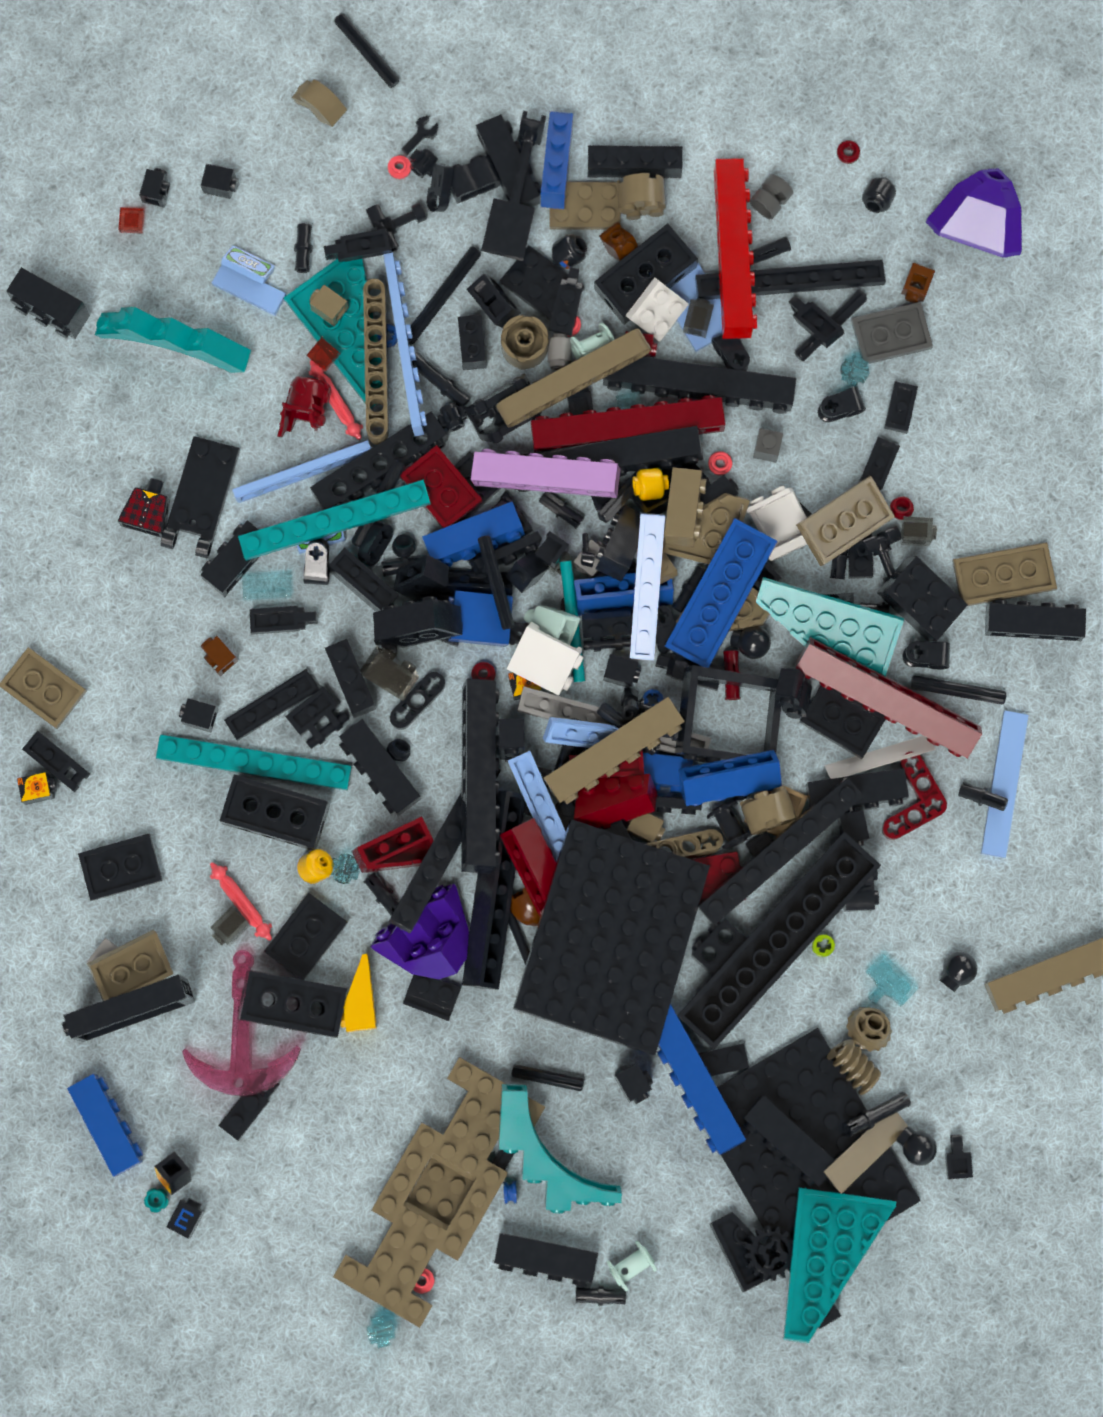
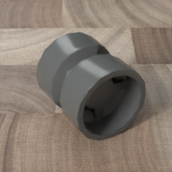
M774 174L769 175L761 185L762 189H758L750 199L751 206L763 217L770 220L781 210L780 204L785 205L794 194L789 184Z

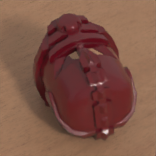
M297 376L291 381L286 402H282L283 410L280 412L281 421L277 434L281 438L286 431L292 432L296 420L310 422L311 427L315 431H318V428L321 429V426H324L326 422L323 405L329 402L330 385L325 380Z

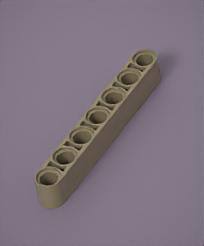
M370 279L363 288L366 431L370 442L378 445L389 436L386 292L382 281ZM372 289H379L381 291L378 296L369 295ZM372 312L381 313L378 319H371L369 315ZM376 334L382 337L376 343L369 340L371 336ZM373 358L382 359V363L377 366L370 364ZM374 381H381L383 383L378 389H373L370 386ZM374 404L383 405V409L380 412H373L371 407ZM375 427L384 429L383 433L378 436L373 435L371 431Z
M634 329L503 399L496 405V408L507 427H513L644 357L651 351V348L640 329Z

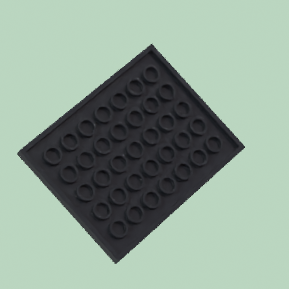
M571 819L559 853L513 1010L650 1055H656L698 910L697 906L700 903L710 866Z
M819 1028L809 1032L717 1087L746 1139L744 1143L722 1154L721 1157L763 1229L765 1226H770L773 1232V1229L778 1226L780 1227V1234L785 1231L789 1232L788 1240L793 1239L799 1188L833 1193L840 1192L828 1177L819 1187L814 1184L810 1187L799 1177L802 1173L796 1167L790 1169L781 1161L782 1154L777 1150L774 1152L770 1151L762 1143L764 1138L759 1133L753 1135L743 1126L746 1122L742 1118L761 1096H765L835 1161L867 1131V1129H864L853 1137L846 1136V1133L850 1131L849 1129L843 1131L842 1124L859 1116L861 1111L867 1109L852 1087L851 1082L845 1079L846 1074L839 1072L841 1065L837 1067L833 1065L836 1057L830 1060L827 1059L831 1049ZM890 1148L842 1193L896 1201V1207L888 1220L921 1201ZM780 1241L783 1252H786L783 1243Z

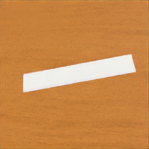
M920 736L867 752L863 759L854 756L824 766L830 779L857 774L936 749L933 744L927 741V737Z

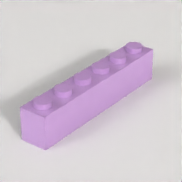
M483 449L482 452H474L471 481L475 486L617 498L620 468L618 464H615V461L609 459L592 462L591 459L585 457L568 460L567 457L561 455H554L553 458H544L543 455L537 453L521 456L518 452L514 451L497 454L494 450Z

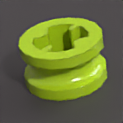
M819 935L814 939L812 949L817 956L827 957L833 953L835 943L830 936ZM823 939L828 941L827 945L830 944V949H826L824 953L819 951L820 947L817 948V942L821 943Z

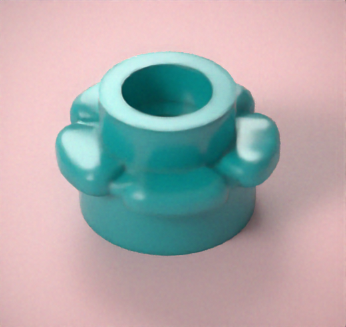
M151 1188L147 1191L144 1198L145 1206L154 1213L165 1209L169 1203L167 1192L162 1188ZM156 1197L159 1199L158 1202L154 1201Z

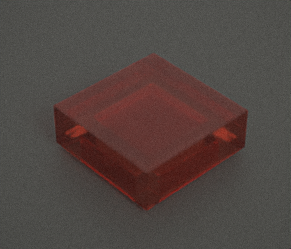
M120 207L119 232L143 234L144 208Z
M321 337L306 356L326 372L341 353Z

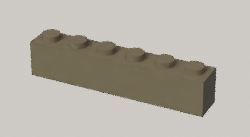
M667 697L544 777V780L558 802L565 801L568 804L579 797L577 794L579 790L585 787L588 791L600 783L598 778L606 774L607 777H610L619 771L618 765L625 760L630 764L641 756L639 751L645 747L651 750L662 743L659 738L668 733L671 737L682 730L680 724L685 721L670 698Z
M1103 938L984 984L995 1012L1002 1010L1003 1014L1017 1009V1003L1025 1001L1026 1005L1040 1000L1038 995L1045 992L1049 996L1063 991L1061 986L1068 983L1071 984V987L1084 983V977L1093 974L1094 978L1102 976Z

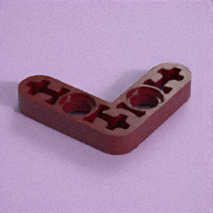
M920 755L910 757L911 760H917L915 764L916 770L922 769L924 773L918 774L914 779L911 777L915 773L913 768L905 766L908 760H900V768H904L906 779L919 802L890 817L883 823L882 833L889 840L903 837L941 816L947 809L946 799ZM926 778L930 783V788L927 791L919 790L917 788L918 779ZM932 799L935 802L940 801L942 804L939 807L940 811L937 812L936 809H933L927 813L930 817L926 818L925 811L920 805L923 804L924 809L932 804ZM910 811L920 813L921 820L919 823H910L908 820V813ZM902 816L905 825L909 829L905 830V826H902L897 830L898 835H895L893 832L888 833L889 823L893 825L900 823L901 819L898 817Z

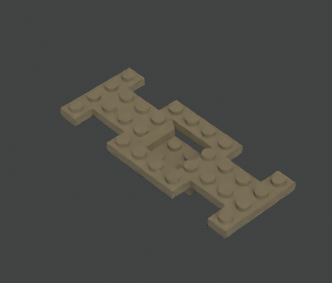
M460 1057L447 1079L464 1088L468 1093L444 1135L424 1123L420 1124L371 1211L392 1222V1225L367 1267L352 1257L345 1255L333 1276L335 1279L419 1328L433 1305L411 1292L432 1255L438 1249L457 1261L460 1259L508 1174L505 1170L487 1161L499 1138L501 1085L505 1083ZM528 1097V1108L533 1126L535 1127L545 1106Z

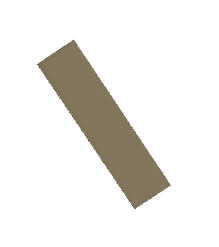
M898 1112L876 1123L874 1128L867 1130L824 1173L842 1194L896 1141L908 1125Z

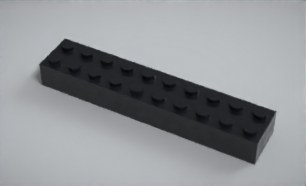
M843 832L677 1016L710 1047L715 1049L879 869L881 864L849 835Z

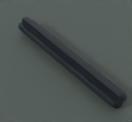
M471 246L412 323L411 331L413 338L409 339V343L414 344L479 259L481 252L477 248Z

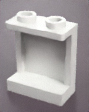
M784 486L771 491L773 496L765 500L761 496L749 502L751 507L747 509V513H750L758 531L778 541L769 557L770 561H775L807 545L796 524L807 517L793 488L785 489Z
M531 622L526 627L507 670L560 695L563 689L568 691L574 679L570 675L573 669L578 670L584 657L580 655L583 648H574L540 631V626Z

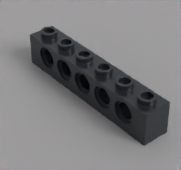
M432 411L426 414L427 425L423 426L424 435H420L427 438L425 444L418 445L414 442L418 436L414 435L412 425L410 424L310 487L311 493L321 508L326 510L349 503L350 501L362 499L365 496L364 493L369 489H378L394 460L404 463L406 467L411 463L414 464L436 445L442 449L448 440L447 434ZM397 449H405L407 451V454L401 458L394 455ZM379 461L387 464L383 470H376L374 465ZM358 474H364L367 478L364 482L357 483L354 481V477ZM342 486L346 488L345 494L341 496L334 494V490L337 487Z

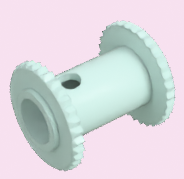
M604 323L599 324L598 333L578 342L575 337L570 338L571 349L576 360L615 340L611 331Z
M639 1241L635 1242L639 1249L613 1266L609 1260L607 1261L610 1273L624 1291H628L624 1283L649 1266H651L654 1272L657 1271L654 1265L655 1261L645 1246H642ZM627 1268V1274H622L621 1269Z

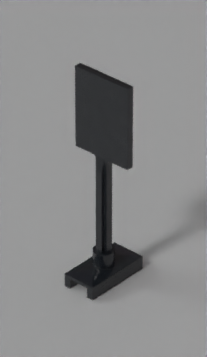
M524 110L517 139L523 143L511 198L510 201L493 198L481 249L483 252L521 261L524 258L535 208L521 205L519 202L532 146L541 144L546 120L545 115L541 116L540 121L527 118L528 111Z

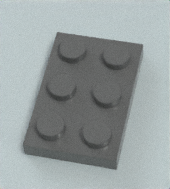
M921 302L851 319L863 365L930 350L933 347Z

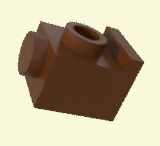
M618 222L599 235L608 254L618 261H621L638 247L634 236L623 229Z
M916 263L912 264L901 294L905 295L907 301L911 303L924 301L935 270ZM918 284L920 286V289L915 288L912 285Z
M218 636L214 639L212 637L208 638L200 646L206 653L203 658L212 668L217 666L214 670L220 677L238 662L236 656Z

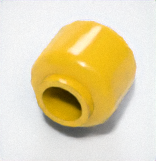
M659 468L639 470L632 480L635 496L638 495L644 501L661 499L664 496L665 490L669 489L668 476L663 475Z
M314 849L302 855L297 864L300 877L309 884H316L328 878L334 868L331 856L322 849Z

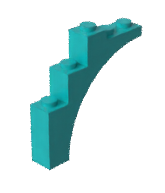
M122 307L120 312L101 313L96 323L95 336L102 339L128 340L165 348L202 360L230 373L245 372L251 353L250 349L209 328L193 329L172 317L156 318L136 307Z
M501 1085L499 1150H503L506 1153H518V1150L523 1151L522 1180H527V1182L533 1184L546 1181V1210L556 1214L571 1211V1201H576L579 1205L600 1202L604 1206H614L615 1203H622L620 1186L599 1183L584 1178L566 1168L549 1152L540 1140L531 1120L528 1108L527 1085Z

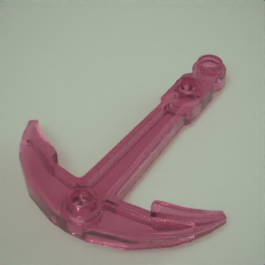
M239 950L233 956V964L236 968L232 972L234 1007L230 1069L228 1071L217 1070L214 1066L200 1061L187 1049H184L182 1054L190 1071L210 1089L231 1096H249L270 1089L282 1080L296 1063L301 1048L296 1046L283 1057L268 1063L267 1068L252 1069L251 1022L237 1020L243 990V988L238 987V982L245 980L246 971L251 970L254 964V957L246 950ZM245 955V962L239 964V957ZM241 1078L243 1084L241 1087H237L236 1081Z

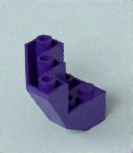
M999 168L979 170L956 184L926 220V224L938 236L1002 258L1021 255V204L1012 181Z
M453 883L447 886L440 885L436 887L410 934L390 923L376 933V938L370 947L375 952L414 975L442 979L457 974L467 959L469 929L456 885Z

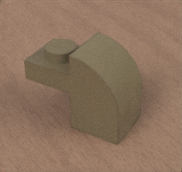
M315 79L312 82L306 80L292 96L297 104L310 109L320 122L331 127L347 111L338 97Z

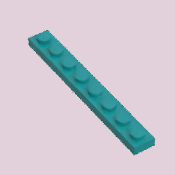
M424 480L240 535L238 538L244 558L247 561L431 505Z
M160 735L156 753L157 760L348 791L352 766L166 735Z

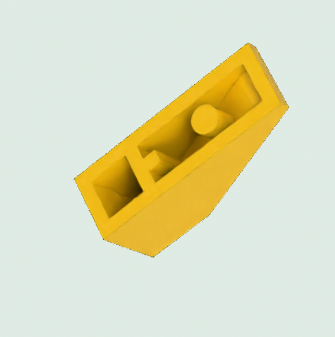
M362 954L344 1003L341 1028L346 1027L347 1033L377 1029L368 954Z

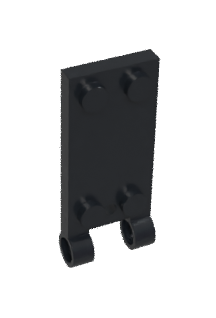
M193 436L170 516L161 537V547L173 550L179 531L201 536L197 542L195 556L208 559L240 448ZM191 520L196 521L194 526L189 525Z

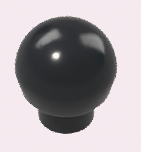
M754 626L744 630H734L731 635L730 645L739 648L742 655L749 659H759L769 651L771 639L765 629Z
M965 952L952 953L946 958L943 965L944 974L939 981L953 992L959 986L969 984L975 979L978 971L975 959Z
M908 1126L896 1139L903 1147L902 1150L905 1158L913 1165H927L936 1156V1141L930 1134L924 1131H914Z

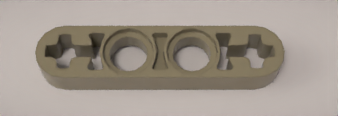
M709 829L647 843L646 845L658 849L666 846L671 849L673 854L693 859L718 852L723 844V836L719 831ZM709 837L711 840H716L714 846L711 843H705ZM685 841L693 843L695 851H685L682 843Z

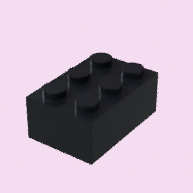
M22 267L6 290L11 298L10 302L15 305V310L25 316L28 313L35 316L34 320L44 327H47L48 324L56 328L55 332L66 339L68 336L76 339L90 317L83 301Z
M917 556L907 557L876 592L927 641H938L968 606L962 598Z
M424 597L421 602L406 601L399 607L384 606L381 611L373 612L374 638L377 642L405 648L463 635L461 606L451 604V601L448 600L439 601L437 597Z

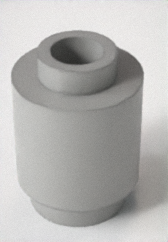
M554 334L552 338L548 339L547 362L550 364V369L559 370L569 365L572 354L570 339L567 338L566 334Z

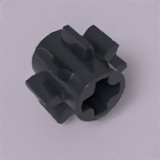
M426 148L421 152L416 149L409 157L412 163L409 166L410 169L420 178H423L425 175L432 177L433 166L431 164L436 163L438 158Z
M450 403L439 409L441 415L437 416V420L443 429L447 427L448 432H454L465 426L463 420L467 419V415L463 406L457 407L456 403Z

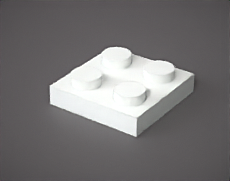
M654 278L626 314V317L647 333L654 335V338L660 342L689 303L658 279Z

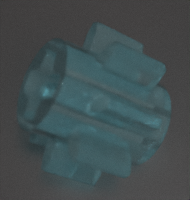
M853 355L852 360L845 359L840 367L841 380L854 387L857 386L858 382L864 384L870 373L867 366L868 362Z
M340 854L338 859L332 858L333 863L331 866L333 867V872L331 875H333L335 881L341 884H349L351 879H358L360 871L354 856Z
M384 1316L371 1319L372 1325L366 1326L370 1344L377 1343L378 1348L390 1346V1340L396 1338L392 1320L385 1321Z

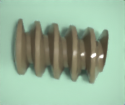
M852 1039L839 1043L827 1055L828 1060L836 1057L833 1062L835 1067L842 1064L839 1070L841 1074L849 1072L845 1078L847 1081L855 1078L852 1083L853 1088L862 1086L858 1091L860 1095H864L871 1090L881 1076V1071L878 1068H874L873 1062L868 1061V1057L862 1054V1050L855 1046V1042Z

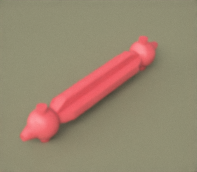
M311 360V368L308 373L318 380H325L330 385L329 403L340 421L347 426L345 433L361 440V429H363V426L354 422V416L331 379L324 374L326 367Z
M214 862L210 863L212 869L210 878L219 880L220 887L247 922L256 928L255 936L265 938L268 941L272 940L270 934L272 925L270 923H263L262 916L235 881L226 875L228 868L217 865Z

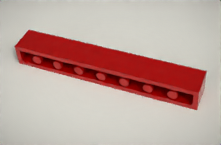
M715 159L714 165L723 339L751 338L753 329H757V315H753L752 308L756 307V294L751 293V287L755 285V274L750 272V265H753V251H749V244H752V230H748L747 225L751 223V209L746 208V203L750 202V189L745 188V182H748L749 171L748 168H744V159Z

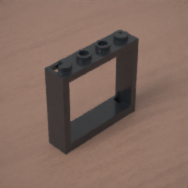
M694 665L684 668L679 714L685 722L680 724L682 730L679 731L676 740L675 755H681L687 761H697V758L706 759L705 763L745 756L744 754L690 746L698 680L770 691L764 752L774 750L776 754L781 706L774 697L778 679Z

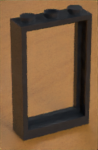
M178 974L63 1015L65 1021L62 1022V1027L66 1036H70L73 1040L85 1042L195 1003V999L188 979Z

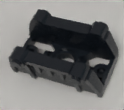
M526 374L516 377L502 388L482 399H477L472 405L464 407L470 422L481 440L499 443L503 440L504 435L529 421L535 420L536 417L542 416V412L508 428L502 416L496 410L497 403L531 385ZM485 418H493L492 424L482 431L479 430L478 427L483 424Z

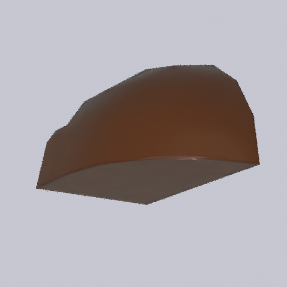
M524 887L522 891L512 895L510 911L523 924L538 926L540 917Z

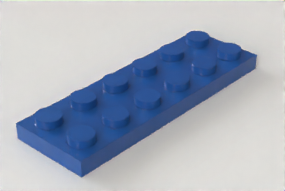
M734 518L665 647L701 667L709 668L778 541Z

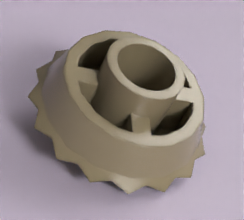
M869 1006L865 1008L859 1007L857 1010L852 1011L851 1016L848 1017V1024L846 1025L849 1030L848 1036L852 1038L855 1044L859 1045L860 1049H867L869 1052L873 1050L879 1051L882 1047H886L887 1043L891 1040L892 1030L890 1022L880 1010Z

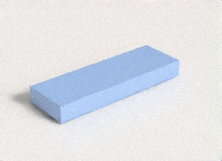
M221 265L212 281L213 286L276 316L284 301L283 298L286 296V293L266 283L262 285L224 265Z
M550 717L543 740L545 743L590 748L618 730L615 725Z

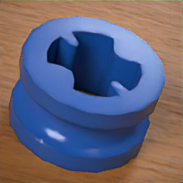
M387 324L388 333L394 334V336H391L392 340L387 341V348L396 345L398 340L396 328ZM377 335L379 342L382 338L380 335Z
M654 689L646 691L642 697L644 698V704H648L649 700L647 697L649 695L651 697L656 695L658 703L664 700L660 691Z
M506 1181L503 1182L505 1204H508L509 1201H513L516 1204V1181H513L511 1184H508Z

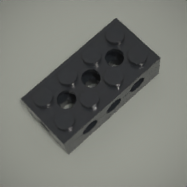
M667 223L595 280L594 290L625 325L630 321L626 314L654 278L670 289L697 268L698 258ZM661 257L670 259L668 262L659 261ZM647 271L650 272L652 275L649 277H643L640 274L642 272ZM625 286H630L633 288V290L630 292H625L622 290V288Z
M234 774L219 821L222 825L308 850L317 849L330 804L322 799ZM256 801L257 808L251 812L246 811L247 803ZM273 808L281 809V814L277 818H270L269 812ZM296 815H304V822L302 824L294 825L292 823Z
M247 970L237 1020L338 1038L347 988ZM266 992L273 996V1003L269 1007L265 1006L262 1002V996ZM290 997L295 998L297 1001V1008L294 1011H290L286 1005ZM314 1002H318L322 1008L318 1016L311 1012V1005Z

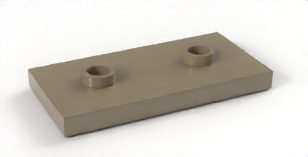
M869 476L796 524L819 565L823 566L895 518L873 478Z
M1047 542L952 560L959 597L968 606L1057 590Z

